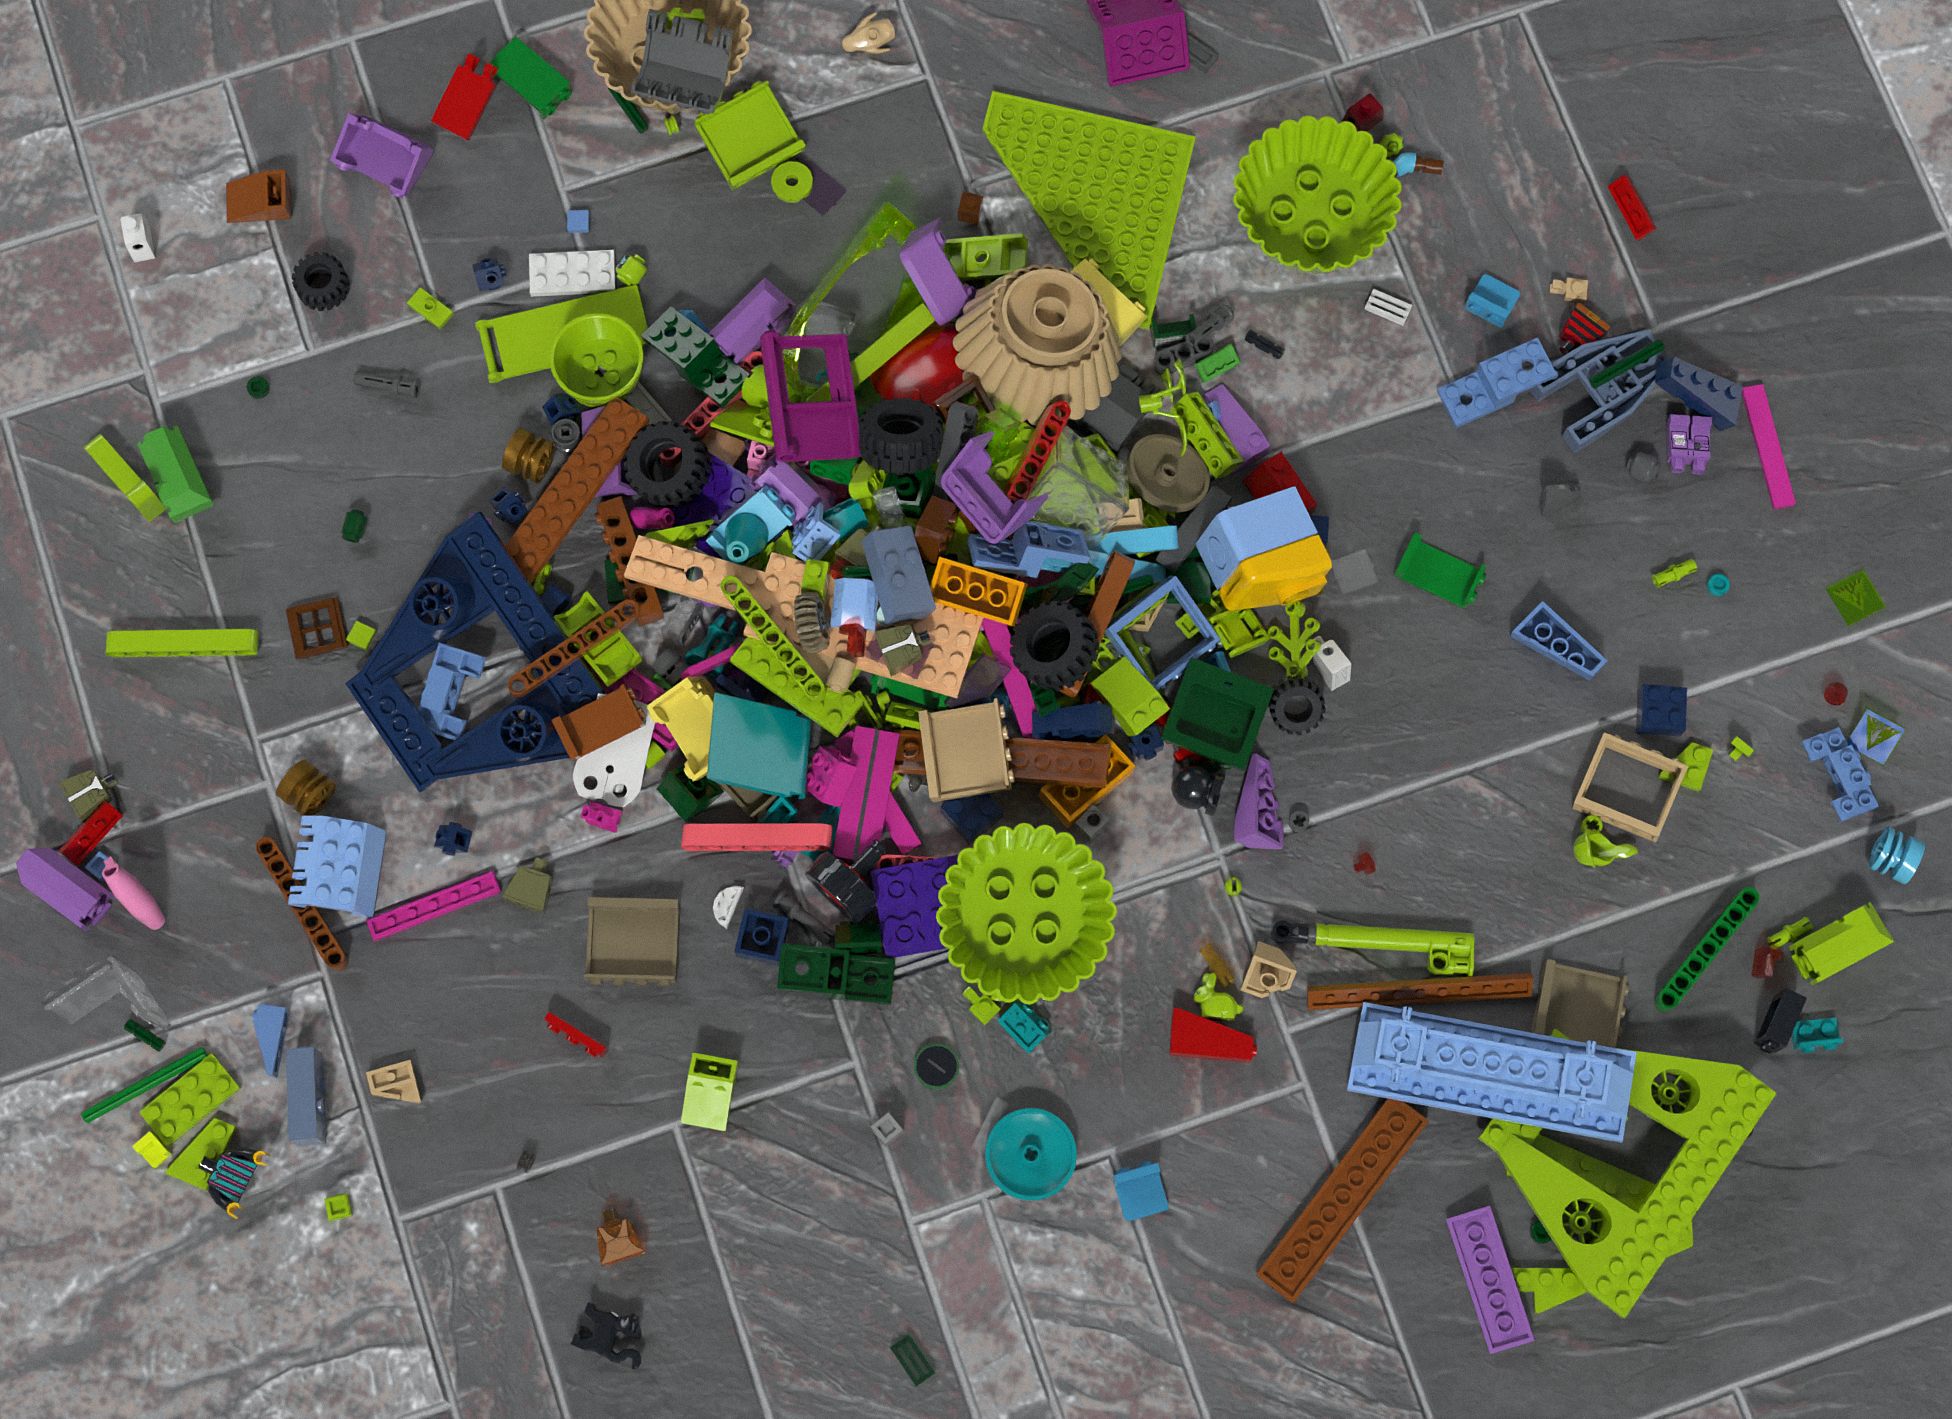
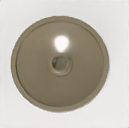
M1165 434L1149 435L1134 445L1127 458V474L1133 488L1145 501L1159 509L1169 512H1184L1193 509L1202 501L1209 488V473L1205 462L1189 444H1187L1184 455L1179 457L1183 442L1176 437Z

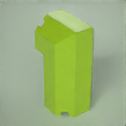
M1870 902L1848 913L1840 920H1836L1793 943L1789 948L1790 951L1793 949L1795 951V954L1791 957L1804 979H1812L1809 983L1813 986L1888 946L1894 940Z

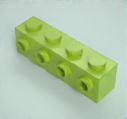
M1199 392L1184 395L1170 408L1173 414H1178L1183 418L1187 439L1192 442L1197 453L1208 466L1209 472L1216 479L1228 476L1244 462Z

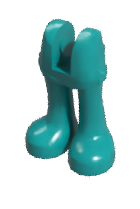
M721 613L714 622L709 624V631L702 643L686 653L685 660L692 666L705 660L716 639L720 640L711 656L728 649L730 644L736 640L739 622L734 620L732 625L729 626L728 632L720 627L724 624L727 615ZM724 664L707 672V674L717 678L720 673H724Z

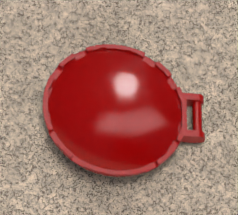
M949 321L943 325L933 322L874 371L870 377L876 393L881 394L887 400L897 397L899 399L911 398L914 401L920 400L935 409L934 401L963 382L964 370L960 369L955 363V358L959 351L953 346V339L959 334L956 329V322Z

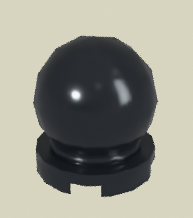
M1187 766L1175 774L1171 782L1172 795L1176 802L1186 809H1198L1204 806V809H1206L1205 814L1214 816L1226 774L1217 772L1216 776L1212 777L1206 769L1200 766Z

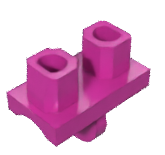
M591 801L590 806H583L581 818L586 819L588 824L617 833V824L621 821L622 811Z

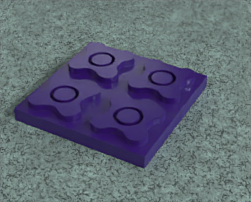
M709 453L711 462H708V464L712 467L711 473H707L706 476L709 479L707 485H702L701 489L703 491L700 495L695 494L693 496L694 500L690 503L684 501V505L681 507L673 505L672 508H669L673 511L675 518L671 528L713 519L714 523L708 528L709 532L696 541L697 545L695 547L708 556L724 560L706 542V539L714 529L757 492L749 485L751 478Z
M958 855L871 870L874 893L878 900L877 909L886 958L891 959L946 949L941 944L939 938L940 932L944 927L940 926L936 919L938 909L943 906L938 899V893L944 885L948 884L945 877L949 867L958 865Z

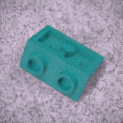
M1020 1000L1015 1002L997 1021L1028 1054L1052 1033L1049 1023L1035 1014L1033 1006L1031 1004H1024Z
M1836 1018L1798 1021L1791 1035L1794 1050H1801L1802 1053L1815 1052V1048L1824 1047V1051L1836 1050L1838 1045L1844 1043V1039L1839 1037Z

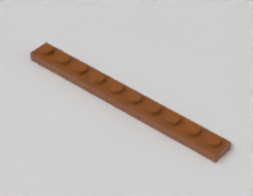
M1532 973L1307 986L1308 1010L1363 1007V1002L1385 1006L1532 997L1533 976Z

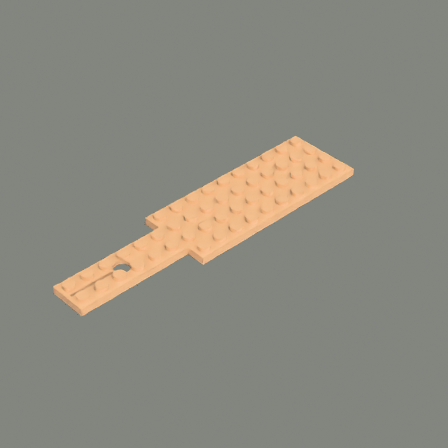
M638 535L624 573L625 578L735 610L725 598L720 586L721 581L725 577L734 576L739 579L789 642L803 647L796 630L793 606L796 596L801 595L806 562L772 552L766 570L763 572ZM691 567H699L703 571V577L695 582H691L686 578V572ZM832 570L824 606L829 622L830 644L826 650L817 653L828 656L831 659L839 657L856 664V669L958 698L984 617L935 603L936 610L925 619L894 623L889 627H882L876 621L875 632L911 625L914 635L927 630L931 640L930 644L920 647L922 653L921 660L896 675L890 676L874 632L862 628L830 627L835 579L844 578L842 572ZM730 584L726 591L729 593L734 592L737 589V585ZM742 602L740 608L748 609L751 606V602ZM757 618L754 621V625L762 626L765 619ZM746 624L743 632L744 636L760 640L748 624ZM771 635L768 638V642L776 643L779 636Z

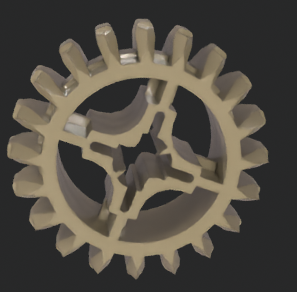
M806 592L797 595L794 601L793 614L800 643L807 653L822 652L830 644L829 622L824 603L817 592Z

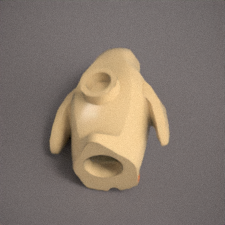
M877 12L864 17L856 29L842 39L843 49L846 52L864 51L871 54L889 51L890 48L880 47L895 38L894 27L890 20L887 18L870 21L877 15Z

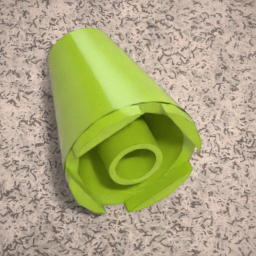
M758 365L751 370L753 374L750 378L746 377L743 382L742 398L751 406L766 408L769 407L764 365ZM787 384L789 401L791 403H801V396Z

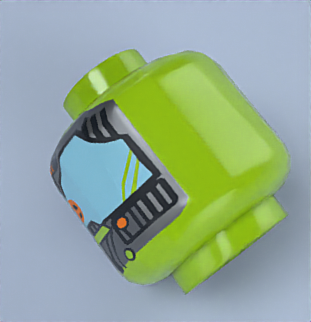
M637 254L634 256L625 255L615 268L616 277L627 286L631 284L638 285L647 273V268L643 265L646 261Z

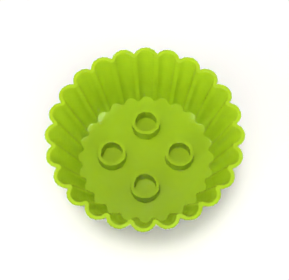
M1308 115L1300 118L1298 122L1291 119L1285 120L1279 125V129H1266L1263 132L1262 140H1254L1250 143L1248 148L1249 155H1245L1239 160L1238 165L1241 172L1237 173L1233 179L1234 186L1237 189L1233 196V202L1239 210L1238 221L1247 230L1249 239L1273 262L1281 263L1287 270L1296 268L1301 274H1306L1310 271L1313 274H1321L1349 268L1355 262L1369 258L1373 253V249L1384 245L1387 241L1386 233L1396 227L1397 220L1394 215L1402 207V203L1397 197L1401 192L1402 185L1394 177L1397 172L1394 162L1386 159L1387 151L1382 145L1373 144L1374 140L1370 133L1366 131L1357 132L1355 125L1351 122L1344 121L1338 124L1330 116H1324L1317 120L1315 117Z
M1021 823L1014 830L1006 826L999 827L993 832L992 837L981 835L975 840L974 848H965L959 853L958 865L949 867L945 877L948 884L939 890L938 899L943 906L938 909L936 919L939 925L944 927L940 932L939 938L941 944L950 949L948 952L949 962L955 967H961V975L966 982L978 983V988L983 994L994 995L997 993L998 997L1004 1002L1011 1003L1019 998L1024 1004L1030 1005L1037 1002L1040 997L1046 1001H1053L1058 998L1061 991H1075L1080 984V979H1088L1093 976L1096 969L1095 963L1101 962L1107 956L1108 951L1105 943L1111 941L1114 937L1115 929L1110 921L1115 918L1117 909L1116 905L1110 901L1114 892L1113 886L1108 880L1103 879L1105 868L1101 862L1092 860V852L1089 847L1083 844L1076 845L1074 837L1069 833L1061 832L1056 835L1055 830L1048 825H1041L1034 829L1028 823Z

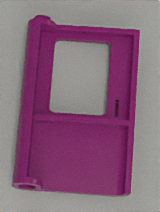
M775 330L765 331L760 337L776 460L779 462L851 459L861 456L859 450V422L846 334L781 337V334ZM800 348L824 349L831 395L830 401L791 403L789 401L782 350Z

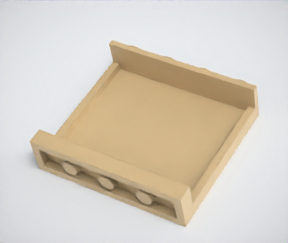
M997 698L994 699L993 703L929 713L927 710L918 711L929 798L933 802L1012 790L1011 783L1015 782L1013 769H1009L1008 761H1012L1010 747L1006 748L1005 739H1009L1007 726H1003L1002 718L1006 717L1004 704L1000 705Z

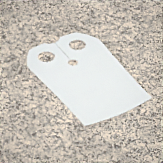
M598 693L597 699H599V698H601V697H603V696H605V695H607V694H599V693ZM634 700L637 708L641 707L647 719L644 720L646 726L577 759L573 771V781L579 796L593 801L598 798L604 799L608 805L625 807L637 797L641 789L655 722L649 716L650 711L646 707L647 704ZM608 765L614 767L612 773H607L606 767ZM587 776H594L597 779L598 784L595 789L588 790L584 787V779ZM619 783L624 784L627 788L626 795L621 798L613 794L614 786Z

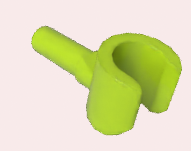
M884 691L877 695L876 701L880 707L883 722L888 723L885 722L886 707L884 704L889 703L890 698L887 692Z

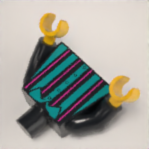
M243 1147L229 1149L225 1154L221 1153L217 1161L206 1156L202 1159L198 1169L210 1174L206 1182L209 1184L208 1192L216 1205L227 1211L234 1219H238L234 1215L236 1209L240 1208L244 1211V1208L238 1203L257 1165L266 1166L267 1164L262 1162V1157L264 1155L270 1156V1153Z

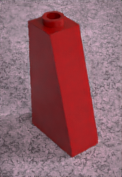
M1173 1008L1169 1056L1250 1063L1252 1057H1256L1257 1044H1253L1254 1037L1180 1008Z

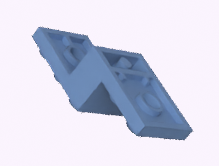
M1535 338L1480 362L1475 373L1438 388L1437 393L1454 427L1457 428L1514 403L1517 394L1556 378L1557 374L1539 339ZM1526 361L1530 362L1533 365V369L1529 371L1524 370L1521 364ZM1464 395L1469 396L1472 402L1465 405L1461 403L1460 397Z
M1028 521L1018 528L1012 540L1004 539L1001 542L992 544L983 535L971 533L967 540L974 567L981 570L988 569L1001 573L1018 574L1023 577L1037 578L1045 557L1088 564L1090 559L1083 530Z

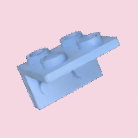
M819 502L816 507L812 506L808 510L803 523L799 522L793 529L792 553L805 562L807 559L820 560L840 537L841 531L823 520L822 503Z

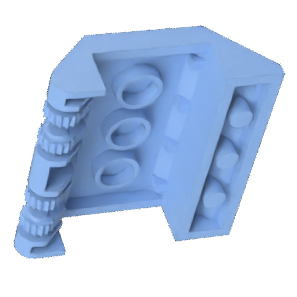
M302 816L300 826L305 828H301L299 834L306 837L313 836V842L297 843V848L304 850L296 851L293 870L300 872H294L292 878L295 880H306V886L290 887V892L297 894L289 895L288 905L303 908L307 905L347 911L353 916L372 918L386 830L364 822L328 816Z

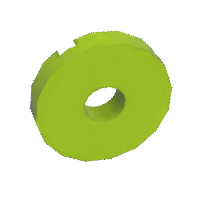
M789 161L782 163L774 170L771 177V186L780 200L796 203L809 196L813 189V177L810 170L804 164ZM794 178L798 183L795 186H789L786 184L787 180Z

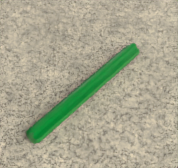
M199 1047L81 1112L83 1120L89 1123L200 1063L208 1056L206 1050L203 1047Z

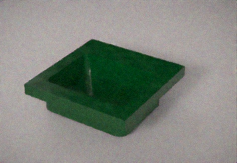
M1191 657L1160 740L1244 771L1274 688Z

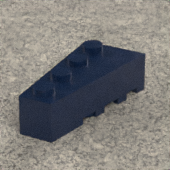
M1676 357L1658 363L1655 383L1673 397H1679L1684 401L1685 406L1689 409H1695L1701 414L1700 416L1712 417V423L1715 424L1714 427L1717 430L1722 431L1736 426L1742 385Z

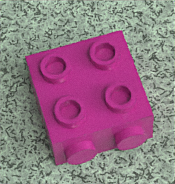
M819 746L807 773L806 790L821 802L840 808L857 770V766L850 762V757L840 754V749L829 746V748Z

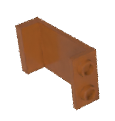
M623 684L620 686V689L563 717L558 716L552 719L571 760L575 761L646 726L644 722L647 719L641 707L637 708L634 702L637 697L632 687L627 688Z

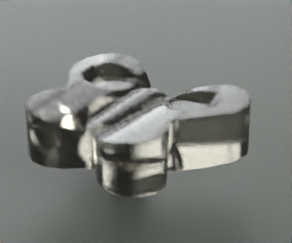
M907 774L908 786L911 792H916L921 785L928 786L927 775Z

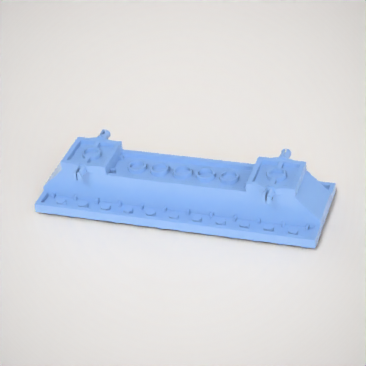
M1363 1002L1347 1091L1609 1141L1623 1142L1636 1052L1596 1045L1597 1042L1595 1041L1591 1044L1590 1040L1584 1043L1412 1011L1413 1009L1410 1007L1407 1010V1007L1399 1009Z

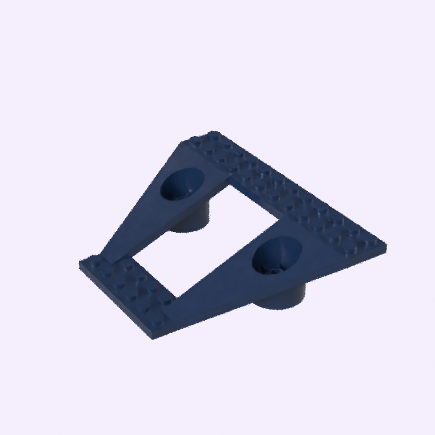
M477 512L444 538L362 671L345 683L419 792H423L439 779L570 758L552 719L558 716L563 717L595 701L598 693L606 694L581 657L527 695L518 698L443 748L401 687L395 676L435 651L439 642L447 643L494 611H496L531 663L568 639L482 512ZM438 584L437 592L434 593L432 588ZM444 585L450 590L447 594L443 593ZM450 596H453L454 604H451ZM450 607H453L454 609L452 615L450 616V614L447 611L450 609ZM429 613H434V617L432 618ZM440 614H443L447 620L445 623L439 622ZM573 644L568 646L570 653H577ZM553 656L549 660V663L553 666H558L562 662L558 656ZM535 669L541 677L543 675V671L541 669ZM525 710L524 720H521L519 714ZM531 713L538 718L536 721L530 720ZM539 722L542 728V732L538 731L537 724ZM537 735H542L538 744L534 738ZM527 741H530L534 750L526 749Z

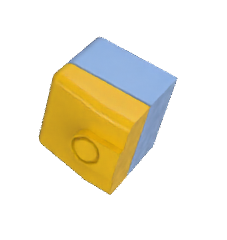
M1295 486L1220 512L1195 544L1224 606L1230 611L1273 605H1288L1314 596L1326 585L1325 575L1332 568L1331 559L1320 536L1316 535L1318 532Z

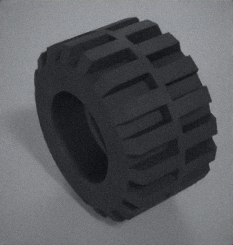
M314 252V256H310V254L305 255L306 259H300L298 261L299 266L295 265L293 269L295 273H292V284L298 297L305 306L308 305L312 310H315L317 307L318 311H323L324 308H327L329 311L332 310L334 305L338 307L340 305L339 301H344L346 299L345 294H348L350 290L348 287L350 281L342 263L333 255L329 257L326 252H323L322 255L319 252ZM317 276H332L327 286L320 289L310 287L311 282Z
M1296 675V678L1287 676L1288 680L1284 681L1281 679L1278 681V686L1274 685L1272 687L1274 691L1268 707L1273 722L1276 726H1279L1280 730L1283 732L1287 730V733L1291 735L1293 732H1296L1297 735H1302V731L1310 733V728L1314 727L1316 729L1319 726L1317 722H1322L1324 719L1322 715L1326 711L1324 697L1320 688H1318L1314 681L1311 682L1310 678L1305 677V679H1302L1301 675ZM1301 695L1308 698L1309 705L1304 712L1292 715L1284 710L1285 703L1291 697Z

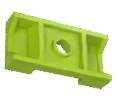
M1023 233L946 239L944 252L962 284H965L968 280L1000 278L1019 268H1026L1028 239ZM987 254V258L983 262H978L980 255Z
M586 591L578 604L565 614L555 615L554 618L569 638L605 614V612ZM611 619L606 620L604 623L607 628H614L616 626ZM621 631L583 656L607 687H610L643 661L639 653ZM588 632L586 638L591 641L592 635L596 632ZM573 644L579 651L580 646L577 644Z

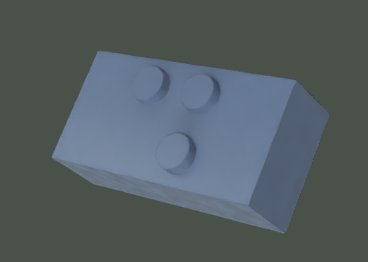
M905 526L871 531L861 542L886 625L927 618L936 610V606L912 527Z
M315 1047L286 1049L289 1141L297 1146L326 1144L325 1115L328 1114V1103L324 1101V1092H327V1080L323 1078V1054Z

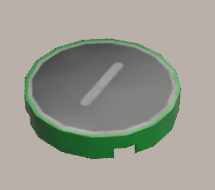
M931 1044L918 1052L914 1062V1071L922 1085L930 1089H941L948 1087L955 1081L959 1073V1061L951 1048L943 1044Z

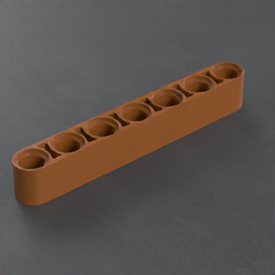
M1115 550L1111 553L1094 595H1092L1084 613V616L1090 620L1093 628L1097 631L1098 638L1096 640L1099 642V645L1135 565V560ZM1077 680L1074 682L1075 686L1071 688L1064 686L1063 690L1058 691L1074 698L1084 680L1081 682Z
M633 600L621 602L520 670L508 681L510 694L516 698L527 695L626 628L638 618V604ZM625 607H633L635 613L632 616H626L623 613V609ZM608 619H613L617 622V625L614 628H607L604 623ZM594 631L599 636L595 641H590L586 638L588 632ZM577 644L580 646V650L577 653H570L568 646ZM558 656L562 662L558 666H553L549 663L551 657ZM541 669L543 675L535 679L531 676V671ZM521 681L525 686L521 691H515L512 688L514 682Z
M260 838L256 843V851L288 902L289 895L297 893L286 890L287 883L295 881V886L304 885L300 880L292 878V874L295 871L279 845L272 838ZM272 844V851L270 853L264 854V847L266 845ZM278 863H284V868L279 872H275V866ZM290 905L327 966L334 971L344 970L348 965V957L318 908L307 905L305 908L298 909L296 906ZM312 918H318L316 926H308ZM329 936V943L325 946H320L321 938ZM334 955H341V960L338 964L331 963Z

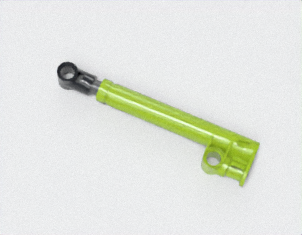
M1285 920L1276 922L1271 930V938L1278 944H1307L1308 941H1314V945L1427 952L1426 966L1430 974L1440 976L1442 974L1464 973L1468 977L1473 976V933L1335 924L1325 925L1316 923L1315 927H1309L1308 924L1289 923ZM1282 927L1286 929L1288 935L1280 937L1276 933V929ZM1433 960H1441L1444 966L1443 969L1434 967Z

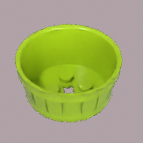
M604 313L582 315V317H577L568 322L555 336L549 355L550 368L557 383L568 395L575 398L581 404L599 408L608 405L610 400L615 397L623 401L635 389L643 367L642 344L634 329L616 316L613 317ZM602 366L604 370L607 369V373H604V377H600L599 374H595V371H598V367Z

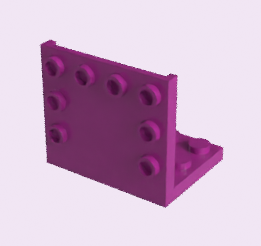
M1086 0L1087 8L1102 33L1107 81L1110 87L1190 70L1185 16L1177 0Z

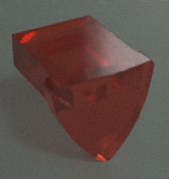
M857 623L839 626V634L848 635L847 651L854 657H864L866 629Z
M1768 947L1756 949L1752 977L1758 979L1772 977L1774 961L1783 960V953Z

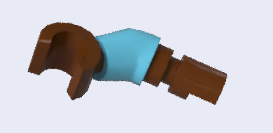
M1403 153L1393 161L1397 168L1394 177L1398 178L1406 173L1419 172L1420 170H1423V173L1441 175L1444 161L1429 157L1422 159V156H1416V153Z

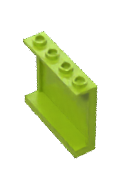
M768 80L764 83L762 81L756 82L751 86V90L745 93L743 91L736 93L732 97L733 100L727 103L725 101L720 102L713 114L700 113L696 116L697 119L694 122L697 132L732 191L800 154L806 148L805 143L802 139L799 140L770 90Z

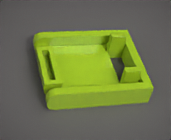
M1251 609L1228 610L1208 620L1210 625H1215L1213 629L1221 639L1220 642L1225 650L1231 649L1229 653L1231 658L1261 646L1270 639ZM1241 619H1245L1254 633L1253 636H1251Z

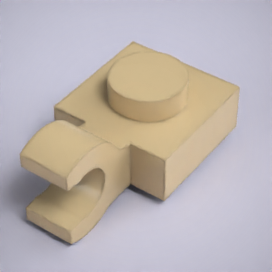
M1567 278L1565 283L1561 280H1553L1552 284H1550L1549 293L1564 294L1565 301L1585 303L1587 300L1588 280Z

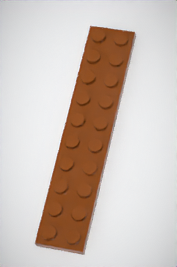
M618 397L610 400L505 546L531 585L624 457L626 450H629L631 440H635L638 437L637 433L643 430L650 420Z
M892 729V733L899 734L893 773L926 775L921 731ZM1012 737L1005 739L1006 748L1010 747L1012 761H1008L1009 769H1013L1016 782L1106 788L1111 753L1110 744Z
M1387 1099L1257 1272L1256 1276L1293 1304L1429 1120L1405 1102Z

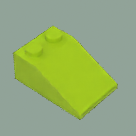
M1125 656L1090 682L1105 705L1112 707L1113 716L1128 736L1138 735L1170 709L1158 691Z

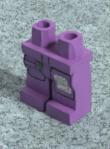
M1671 414L1666 421V463H1670L1672 473L1684 472L1685 464L1692 465L1693 474L1702 475L1704 473L1706 463L1710 459V427L1712 426V417L1692 416L1690 419L1688 415Z

